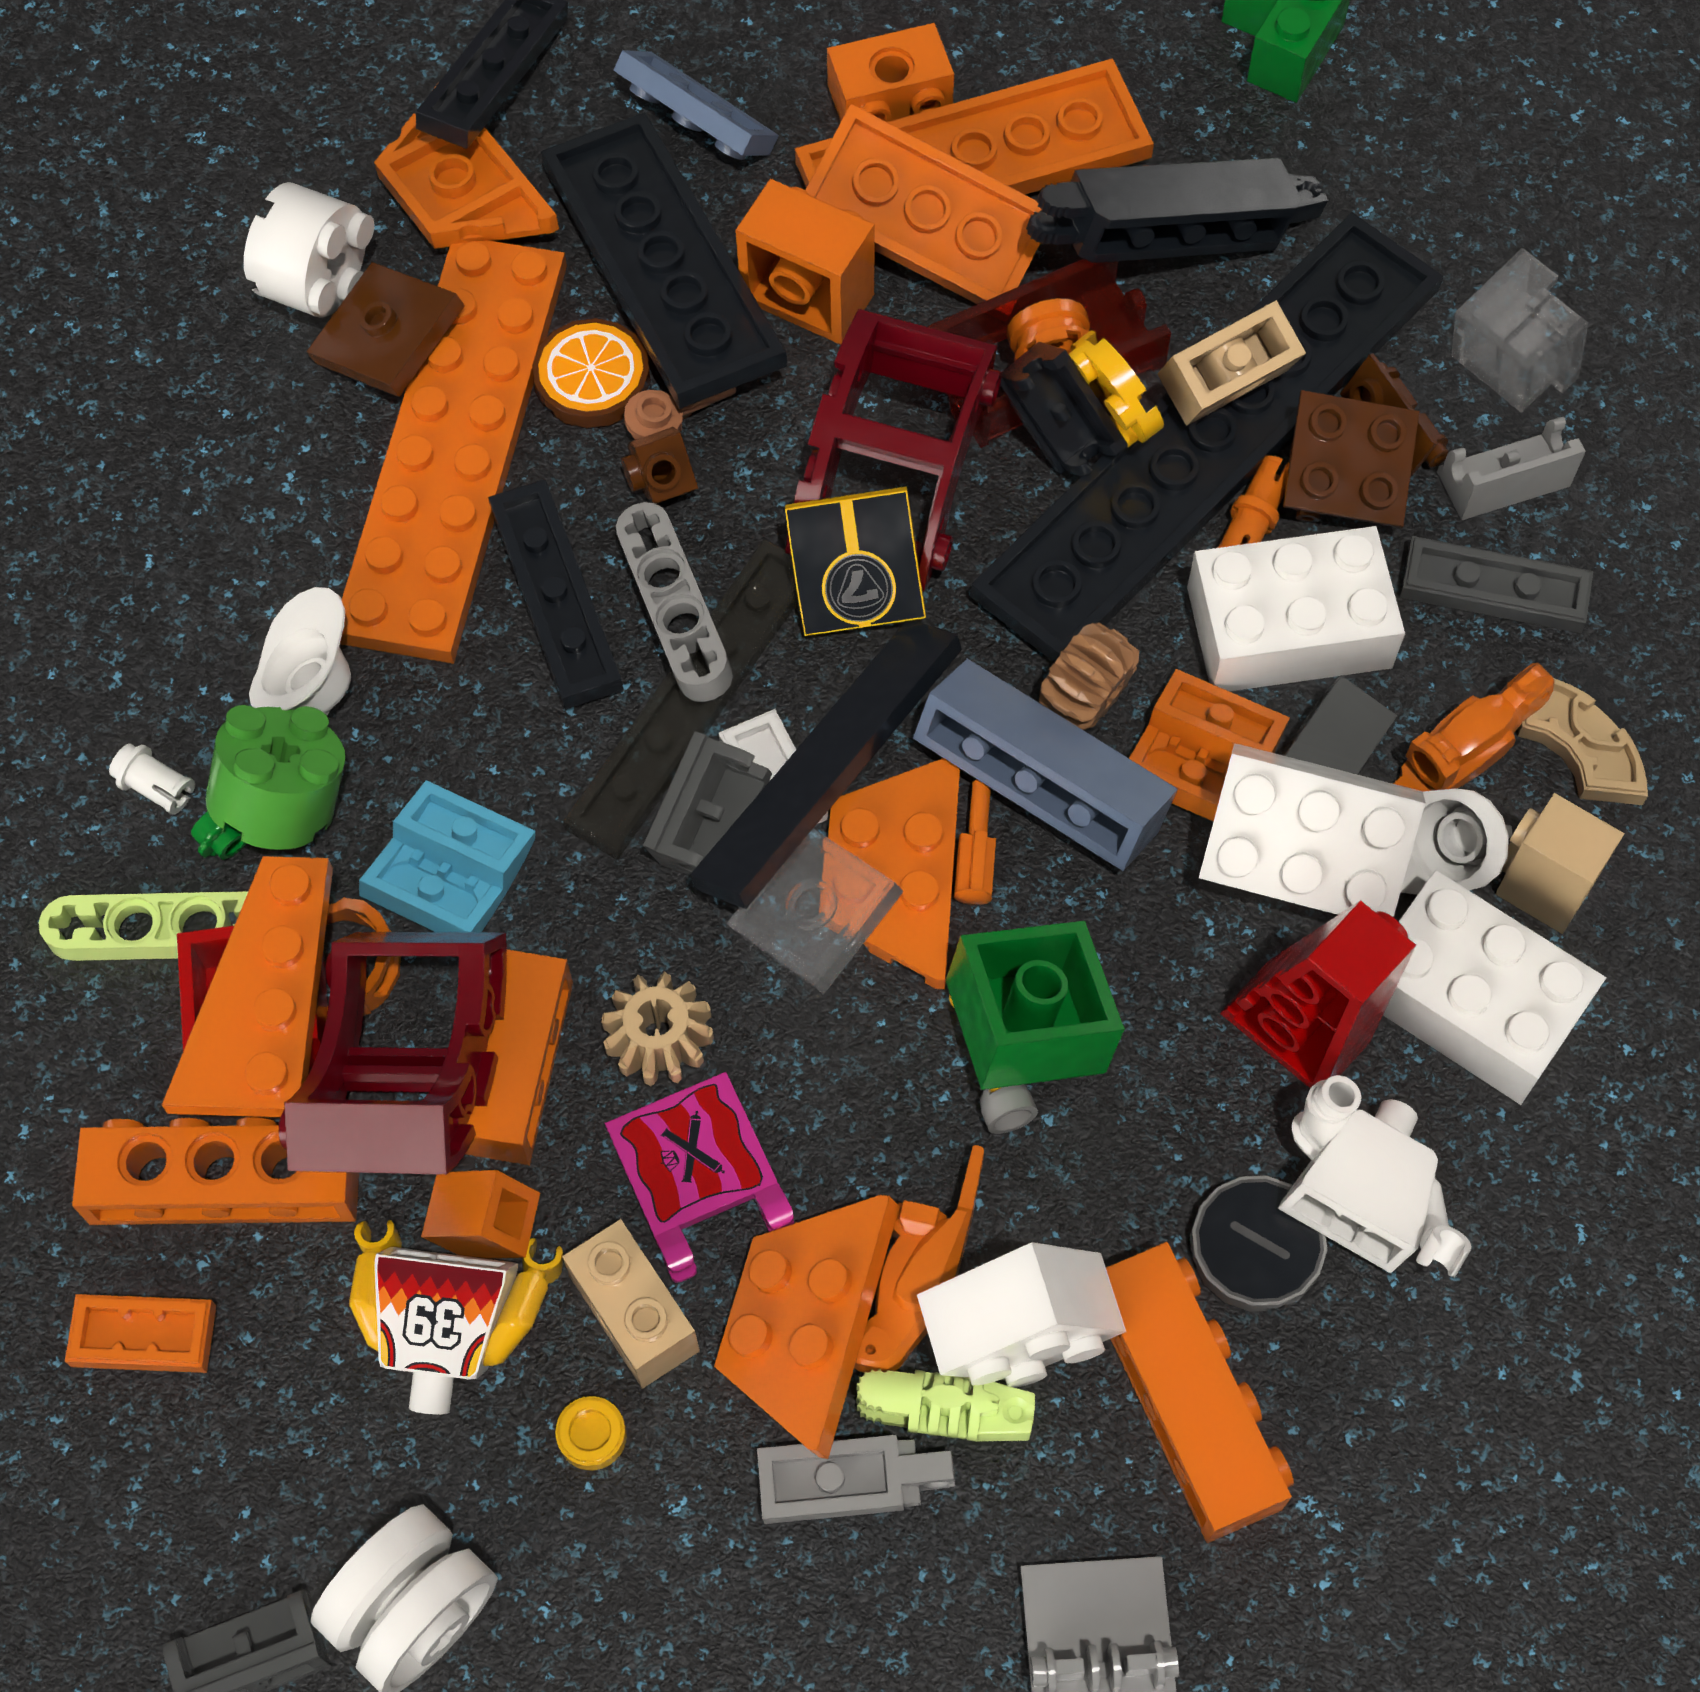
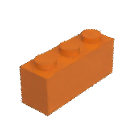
M507 949L504 1020H495L487 1046V1052H495L497 1054L498 1062L487 1106H474L467 1123L473 1124L476 1135L465 1153L466 1155L530 1166L573 987L567 959Z

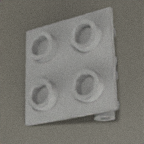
M1162 1556L1025 1565L1020 1567L1031 1692H1177L1175 1677L1179 1676V1664L1176 1647L1171 1645Z

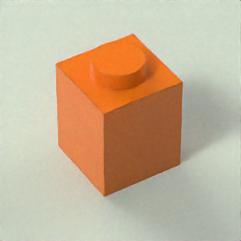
M498 1170L449 1172L446 1175L436 1174L421 1237L460 1256L484 1259L526 1258L541 1193Z

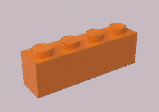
M1165 1242L1106 1267L1126 1329L1125 1333L1111 1338V1341L1206 1543H1210L1282 1511L1292 1498L1288 1487L1294 1485L1292 1472L1281 1450L1277 1446L1268 1448L1256 1424L1262 1421V1413L1257 1399L1246 1382L1237 1384L1226 1362V1359L1231 1357L1229 1343L1221 1326L1215 1319L1206 1321L1195 1297L1201 1295V1290L1195 1272L1185 1257L1176 1260L1169 1243Z

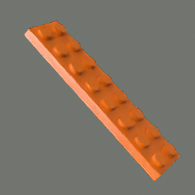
M488 240L450 245L438 287L456 293L465 306L406 388L342 596V602L345 607V622L340 641L341 645L454 664L495 521L488 497L502 493L504 490L534 384L532 365L538 347L547 338L566 272L565 252Z

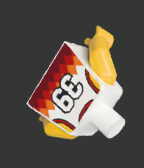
M392 1220L387 1221V1233L384 1238L377 1242H370L371 1229L366 1221H362L356 1225L354 1230L355 1239L363 1253L356 1259L349 1306L367 1345L378 1351L380 1367L413 1372L409 1410L424 1414L450 1413L454 1378L477 1379L488 1370L489 1366L504 1363L531 1330L548 1290V1284L558 1279L562 1272L563 1249L561 1246H558L556 1256L551 1262L538 1264L532 1260L537 1248V1238H531L526 1258H522L523 1272L517 1274L518 1263L401 1248V1237Z

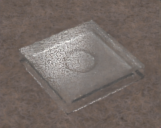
M813 828L748 908L743 909L739 907L727 924L737 934L822 994H825L904 891L896 882Z

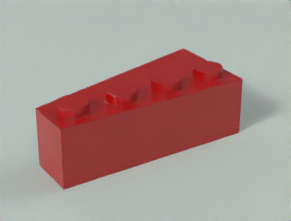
M1360 900L1270 959L1220 1014L1311 1088L1320 1080H1327L1332 1076L1341 1075L1370 1043L1416 944L1408 938L1405 928L1394 917L1382 911L1375 912Z

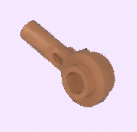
M734 387L681 409L678 408L672 395L664 391H642L631 397L626 404L624 423L635 440L671 427L682 431L683 419L690 417L695 411L735 394L736 388Z

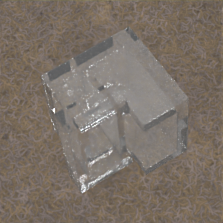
M1521 248L1455 312L1452 356L1521 413L1550 385H1553L1563 394L1579 378L1588 329V322L1549 292L1558 282L1559 276L1524 248Z

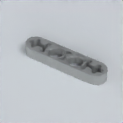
M643 502L634 504L624 510L619 516L616 524L617 536L680 690L689 699L700 702L714 700L726 692L733 678L732 668L668 514L663 507L655 503ZM650 527L658 548H653L647 552L639 531ZM674 568L680 571L678 578L669 586L660 588L649 584L652 575L660 569ZM691 613L699 617L698 623L688 632L679 634L667 630L671 620L680 614ZM700 649L710 670L709 674L701 677L698 676L690 657L691 653H695Z

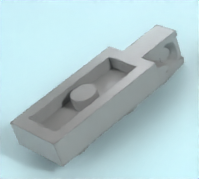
M897 1435L833 1441L828 1459L818 1457L803 1444L757 1448L762 1519L764 1524L904 1511V1507L921 1505L920 1491L955 1486L952 1451L916 1454L915 1440H897Z

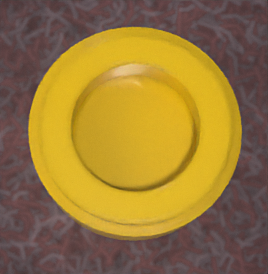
M587 1396L579 1398L565 1407L557 1420L555 1436L561 1453L570 1464L582 1470L593 1471L603 1469L618 1459L626 1444L627 1430L623 1417L614 1404L601 1397Z

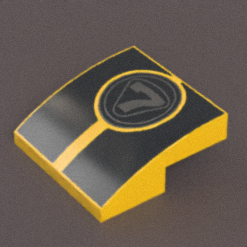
M907 486L785 505L793 569L805 636L926 618Z

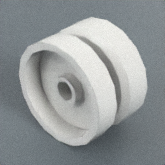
M424 1504L411 1507L401 1513L365 1542L326 1587L313 1609L310 1621L340 1652L361 1646L356 1669L379 1692H400L434 1665L479 1615L494 1592L498 1580L495 1573L469 1548L448 1554L453 1534Z

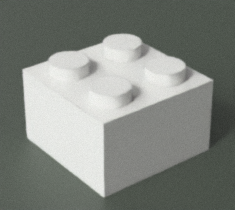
M1031 1242L917 1294L940 1375L968 1377L972 1385H984L998 1380H1005L1007 1387L1017 1388L1038 1382L1047 1376L1046 1366L1064 1359L1065 1363H1077L1096 1357L1105 1351L1104 1341L1126 1332L1102 1254L1098 1252Z

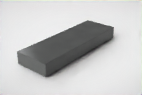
M1412 536L1408 546L1399 598L1582 633L1587 621L1594 571Z

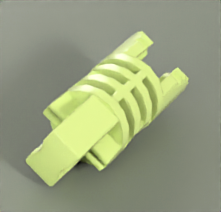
M871 1369V1372H864V1376L859 1377V1383H857L856 1390H858L856 1397L857 1411L860 1412V1417L866 1418V1421L871 1420L873 1423L879 1421L882 1425L908 1428V1433L945 1436L953 1439L960 1438L975 1442L1028 1441L1030 1439L1035 1411V1394L1032 1392L1007 1387V1385L997 1382L972 1385L968 1377L942 1376L938 1372L930 1373L923 1370H915V1374L890 1370L882 1372L881 1369L878 1371Z

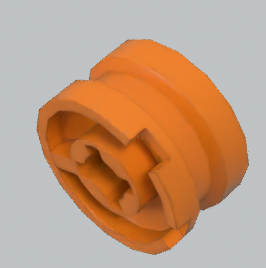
M1050 299L1026 307L1016 314L1007 326L1008 342L1010 348L1015 353L1014 361L1038 342L1065 349L1069 354L1071 352L1070 346L1089 332L1090 322L1083 305L1072 299Z

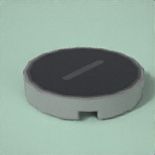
M1242 1176L1218 1186L1200 1205L1190 1234L1191 1252L1197 1266L1196 1270L1203 1284L1224 1303L1249 1312L1268 1311L1269 1308H1279L1283 1305L1288 1306L1300 1300L1317 1281L1327 1253L1326 1236L1278 1209L1282 1199L1293 1186L1292 1184L1269 1176Z

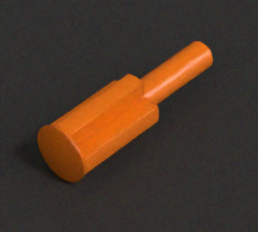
M978 779L972 783L968 834L961 833L958 842L954 899L967 905H984L992 901L996 838L987 837L991 788Z

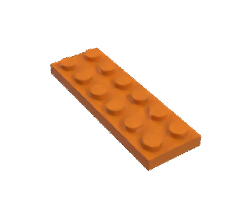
M1113 58L887 122L1023 194L1039 191L1042 187L1044 188L1045 185H1050L1051 183L1057 185V183L1070 182L1075 170L1122 167L1152 158L1154 147L1152 138ZM832 138L795 148V163L805 187L808 186Z

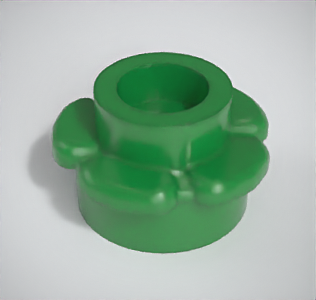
M208 811L200 817L191 830V836L200 845L198 853L204 858L210 855H218L220 859L225 860L237 854L247 844L241 841V831L231 827L226 822L223 830L212 820Z

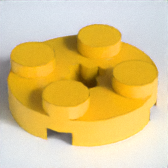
M1091 330L1070 346L1071 352L1069 356L1095 396L1100 399L1111 413L1110 418L1128 444V448L1136 441L1145 443L1164 428V421L1157 406L1147 413L1145 412L1139 400L1142 399L1141 394L1147 391L1124 358L1106 339L1103 338L1097 343L1096 332Z

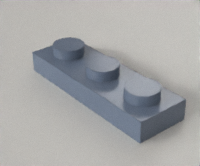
M622 50L613 71L631 82L629 89L635 95L652 103L662 102L674 110L672 118L676 122L694 131H706L716 138L715 147L728 156L745 160L746 156L770 155L779 136L777 133L653 52Z

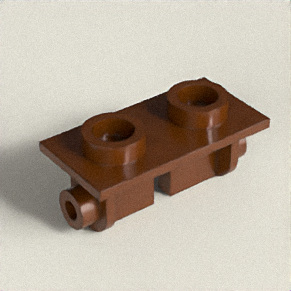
M1374 353L1368 355L1340 393L1343 398L1414 410L1418 405L1399 378L1400 373L1397 368H1388L1384 362H1379ZM1425 413L1419 414L1410 478L1423 462L1426 461L1429 467H1435L1445 461L1449 452L1446 448L1448 439L1444 434L1438 432Z

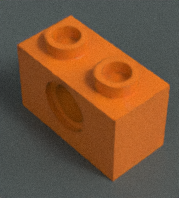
M935 23L827 48L828 88L840 121H842L850 104L885 122L953 104L954 72Z

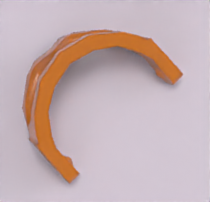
M343 897L336 903L329 904L327 924L344 920L370 927L374 932H391L380 912L364 900ZM377 956L374 969L366 980L363 1016L371 1014V1011L378 1008L389 997L400 977L401 956Z

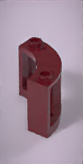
M858 309L834 361L835 368H838L837 374L833 377L829 394L822 395L808 445L818 447L819 449L814 448L809 457L804 481H798L794 503L831 498L842 450L939 476L923 543L916 541V553L923 592L934 570L944 571L950 557L953 536L945 534L959 476L984 405L994 406L1001 385L1002 372L993 369L997 345ZM874 373L965 398L950 440L946 441L853 416L869 374ZM788 535L785 553L791 555Z
M355 932L331 942V951L326 961V980L330 987V997L321 1044L305 1082L289 1100L284 1102L285 1110L282 1112L279 1121V1140L281 1146L287 1150L288 1171L446 1175L459 1163L476 1135L473 1124H467L470 1115L473 1112L474 1106H487L495 1077L498 1056L495 1052H487V1046L495 1020H504L507 975L506 932ZM366 956H459L457 1002L448 1048L359 1047L365 1002ZM347 1091L429 1092L422 1101L345 1100Z

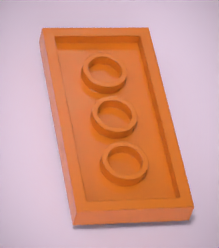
M850 104L805 189L816 199L842 210L855 211L865 220L874 223L876 252L1000 317H1003L1040 245V242L1036 243L1034 239H1030L1031 236L1027 234L1028 230L1026 229L1030 216L1042 210L1038 207L1039 203L1036 200L853 104Z

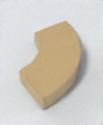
M1553 678L1555 681L1550 699L1540 710L1522 722L1518 728L1517 736L1542 743L1564 760L1575 777L1579 799L1643 805L1648 797L1645 770L1639 752L1625 728L1619 729L1602 710L1594 705L1596 700L1590 695L1568 683Z

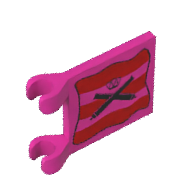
M727 1072L605 1123L608 1134L673 1282L680 1283L697 1274L694 1256L682 1229L751 1199H755L768 1232L795 1224L793 1210L777 1182Z

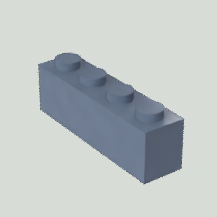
M968 658L929 693L913 737L914 740L1122 871L1129 866L1158 834L1178 791L1176 787Z

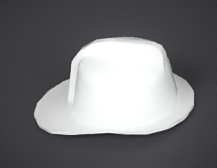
M314 587L296 595L280 610L267 633L258 669L252 680L249 691L252 707H281V710L287 711L308 706L319 709L328 716L329 711L343 698L350 685L351 672L348 662L339 647L344 629L345 607L338 594L329 588Z
M1458 788L1423 791L1426 804L1401 893L1419 894L1435 870L1469 891L1487 886L1500 874L1506 862L1509 838L1513 834L1512 826L1505 825L1503 816L1493 803L1475 791Z

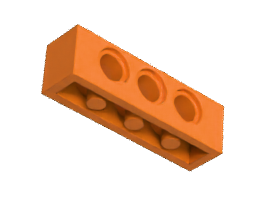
M178 1118L171 1120L169 1127H144L142 1123L135 1120L110 1119L103 1122V1127L80 1128L72 1206L89 1225L356 1222L359 1173L296 1171L293 1175L284 1179L272 1178V1172L276 1164L282 1159L287 1158V1150L281 1146L279 1140V1125L267 1118H241L236 1121V1126H211L209 1122L201 1119ZM225 1157L234 1158L233 1166L225 1176L215 1180L205 1179L207 1169L214 1161ZM158 1158L166 1159L165 1168L157 1177L147 1181L139 1180L140 1172L148 1162Z

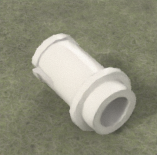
M132 744L123 746L113 758L109 768V774L116 779L115 783L118 788L125 791L132 788L165 808L166 812L172 815L179 813L190 800V797L182 794L181 791L185 790L188 793H193L195 789V781L193 779L183 776L152 757L151 748L142 744L137 747Z

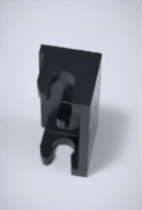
M1038 342L1002 371L1001 392L1056 473L1062 474L1064 471H1068L1077 476L1090 474L1093 471L1087 462L1090 458L1099 453H1104L1106 456H1116L1128 446L1065 349Z

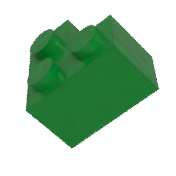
M1225 0L1221 22L1255 36L1247 82L1297 103L1344 27L1350 0Z

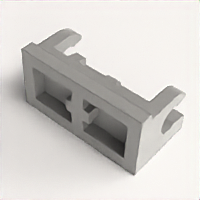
M1559 417L1549 420L1543 433L1469 457H1466V449L1463 447L1449 451L1444 465L1438 467L1437 474L1461 521L1570 487L1586 451L1579 438L1567 441L1565 445L1563 444L1561 433L1565 429V418Z

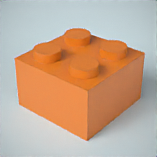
M769 179L736 228L738 271L762 310L841 345L857 310H865L874 296L875 224L865 220L855 211L842 210L816 199L802 188L789 187Z

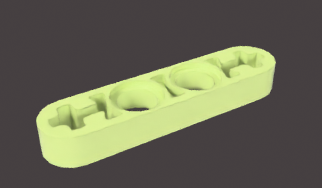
M248 891L68 895L50 902L42 911L38 922L39 932L52 952L66 960L177 959V933H183L184 924L191 915L202 911L211 912L217 917L215 928L231 926L229 913L234 912L236 918H238ZM135 913H145L152 917V927L146 936L133 941L124 940L120 937L119 929L121 923L128 916ZM78 916L85 927L75 929L72 939L66 940L59 931V928L69 927L71 918ZM95 928H104L105 940L102 939Z

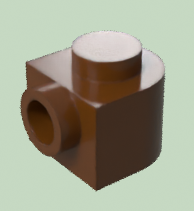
M675 427L628 442L629 455L621 458V464L632 492L642 489L646 498L651 503L656 504L698 489L681 433Z

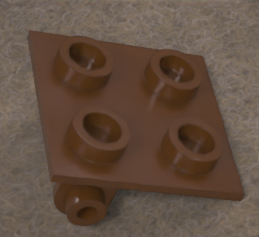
M1301 390L1283 507L1295 509V518L1303 522H1318L1320 514L1403 528L1420 411Z

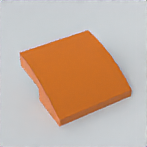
M1175 669L1153 708L1147 728L1129 759L1178 789L1172 804L1214 821L1234 743L1275 753L1290 717Z

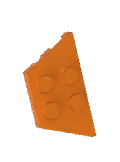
M413 113L401 128L399 138L389 143L374 161L378 178L434 249L472 241H497L550 234L559 230L556 213L485 127L469 148L466 149L417 130L416 114Z
M942 758L842 795L830 808L821 926L846 940H856L863 943L871 954L889 964H892L893 960L924 976L927 985L935 989L945 990L960 768Z
M878 1195L753 1237L714 1364L717 1370L807 1449L820 1458L828 1459L899 1211L900 1206L887 1195Z

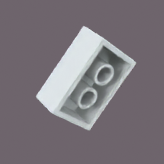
M1377 526L1194 552L1187 590L1209 683L1227 691H1237L1393 668L1405 631Z
M1234 743L1199 878L1337 915L1361 900L1373 911H1382L1394 917L1426 804L1423 791Z
M1435 870L1399 920L1400 924L1405 928L1408 938L1416 944V947L1383 1016L1521 1105L1606 977Z

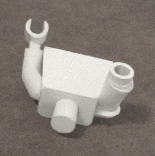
M1336 1075L1327 1080L1318 1081L1308 1092L1304 1111L1297 1114L1292 1122L1294 1141L1311 1161L1282 1199L1278 1209L1389 1273H1392L1411 1256L1420 1245L1421 1251L1416 1259L1418 1264L1427 1267L1434 1259L1446 1267L1449 1276L1455 1278L1470 1253L1472 1246L1465 1235L1449 1226L1442 1187L1434 1178L1438 1163L1435 1152L1410 1137L1418 1119L1417 1113L1409 1105L1398 1100L1389 1099L1381 1102L1374 1117L1363 1110L1357 1109L1361 1103V1093L1358 1086L1351 1079Z

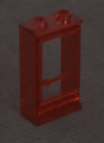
M1081 259L927 326L995 344L1007 339L1008 324L1016 314L1026 307L1050 299H1072L1082 304L1085 308L1090 322L1089 331L1096 332L1097 343L1103 338L1106 339L1124 358L1136 375L1150 368L1154 372L1164 367L1167 362L1171 331L1166 324L1150 331L1146 329L1144 321L1147 305L1144 295L1140 289L1136 288L1126 292L1124 296L1116 283L1118 261L1092 263L1086 259ZM948 394L950 409L954 420L957 421L965 398ZM1002 395L996 399L993 407L984 405L973 436L980 448L989 445L990 439L1024 424L1005 396Z

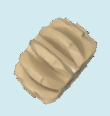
M664 971L658 978L657 987H648L644 977L637 974L633 980L636 993L631 995L624 991L615 990L612 1000L617 1011L606 1012L602 1016L603 1029L610 1033L603 1042L605 1051L608 1056L620 1057L619 1069L626 1077L642 1068L644 1083L651 1087L657 1081L659 1071L667 1070L669 1078L678 1084L682 1079L680 1063L683 1062L691 1067L700 1068L704 1059L699 1047L708 1046L713 1043V1029L705 1024L711 1018L710 1006L705 1001H695L697 995L696 988L690 981L673 990L671 975ZM661 1022L668 1023L670 1030L660 1035L658 1029L661 1028ZM656 1023L657 1028L655 1029L654 1036L647 1035L646 1028Z

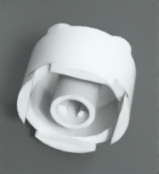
M291 182L280 184L265 199L274 203L267 217L263 218L256 215L250 226L244 251L246 279L256 282L257 288L252 289V291L259 296L319 318L327 317L338 309L364 273L360 269L364 259L365 248L373 236L374 219L371 215L362 213L357 206Z

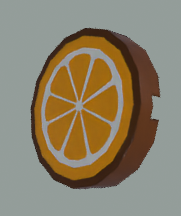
M598 318L572 321L554 330L538 347L532 364L536 394L543 406L545 404L547 408L553 411V415L565 424L584 428L609 426L622 420L625 406L629 399L639 392L648 390L651 382L647 350L637 335L617 322Z

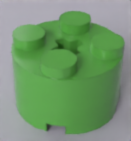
M238 705L231 708L227 712L226 720L216 735L205 801L207 811L212 820L223 830L226 822L231 827L241 831V841L247 844L275 850L302 847L312 842L315 833L324 826L326 830L332 823L345 764L344 747L338 736L328 727L329 719L327 715L319 709L308 706L287 711L281 710V707L255 708L248 705Z

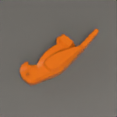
M1539 662L1532 663L1507 683L1498 694L1489 695L1481 699L1472 695L1440 721L1431 733L1424 732L1411 741L1405 756L1407 760L1400 769V778L1393 784L1419 791L1459 788L1475 779L1512 748L1516 741L1515 731L1523 721L1547 703L1553 692L1555 680Z
M974 1145L972 1147L958 1207L951 1218H947L937 1207L907 1200L898 1203L900 1207L892 1232L895 1242L884 1260L876 1289L875 1315L867 1320L854 1366L857 1371L868 1373L871 1372V1369L874 1371L881 1369L882 1372L898 1370L914 1348L928 1334L917 1294L958 1276L973 1218L984 1160V1148L982 1146Z

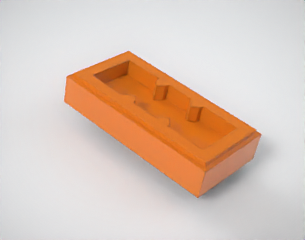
M75 1294L65 1362L70 1367L207 1373L216 1305L212 1300Z

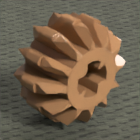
M1099 622L1084 626L1078 635L1073 636L1068 646L1061 651L1056 662L1049 668L1048 676L1041 683L1039 703L1082 730L1094 727L1101 717H1105L1109 708L1117 702L1119 695L1127 687L1128 681L1137 670L1139 650L1128 643L1129 639L1114 628L1110 630Z

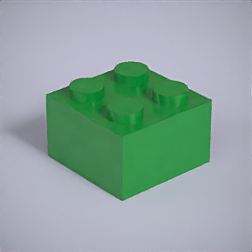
M1085 921L960 935L946 983L981 1090L1104 1074L1107 1072L1125 1029Z

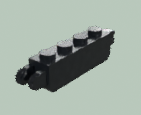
M1280 158L1080 169L1074 171L1070 182L1057 183V185L1051 183L1050 185H1045L1044 188L1042 187L1037 199L1038 207L1042 210L1030 216L1026 229L1028 230L1027 234L1031 236L1030 239H1034L1036 243L1040 242L1042 245H1050V243L1054 245L1073 244L1078 256L1092 263L1276 250L1290 223L1319 218L1328 199L1326 194L1321 191L1320 183L1315 176L1288 174Z

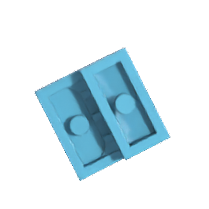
M426 780L394 819L393 838L359 879V896L434 932H482L524 863L535 841L536 831Z

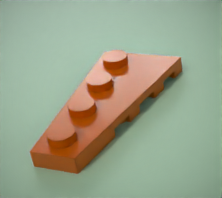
M262 857L162 1102V1107L167 1114L281 1117L282 1112L285 1110L284 1102L289 1100L305 1082L309 1073L333 867L329 858Z

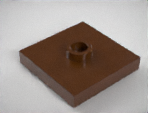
M371 262L306 352L320 366L400 397L465 305L458 295L452 291Z

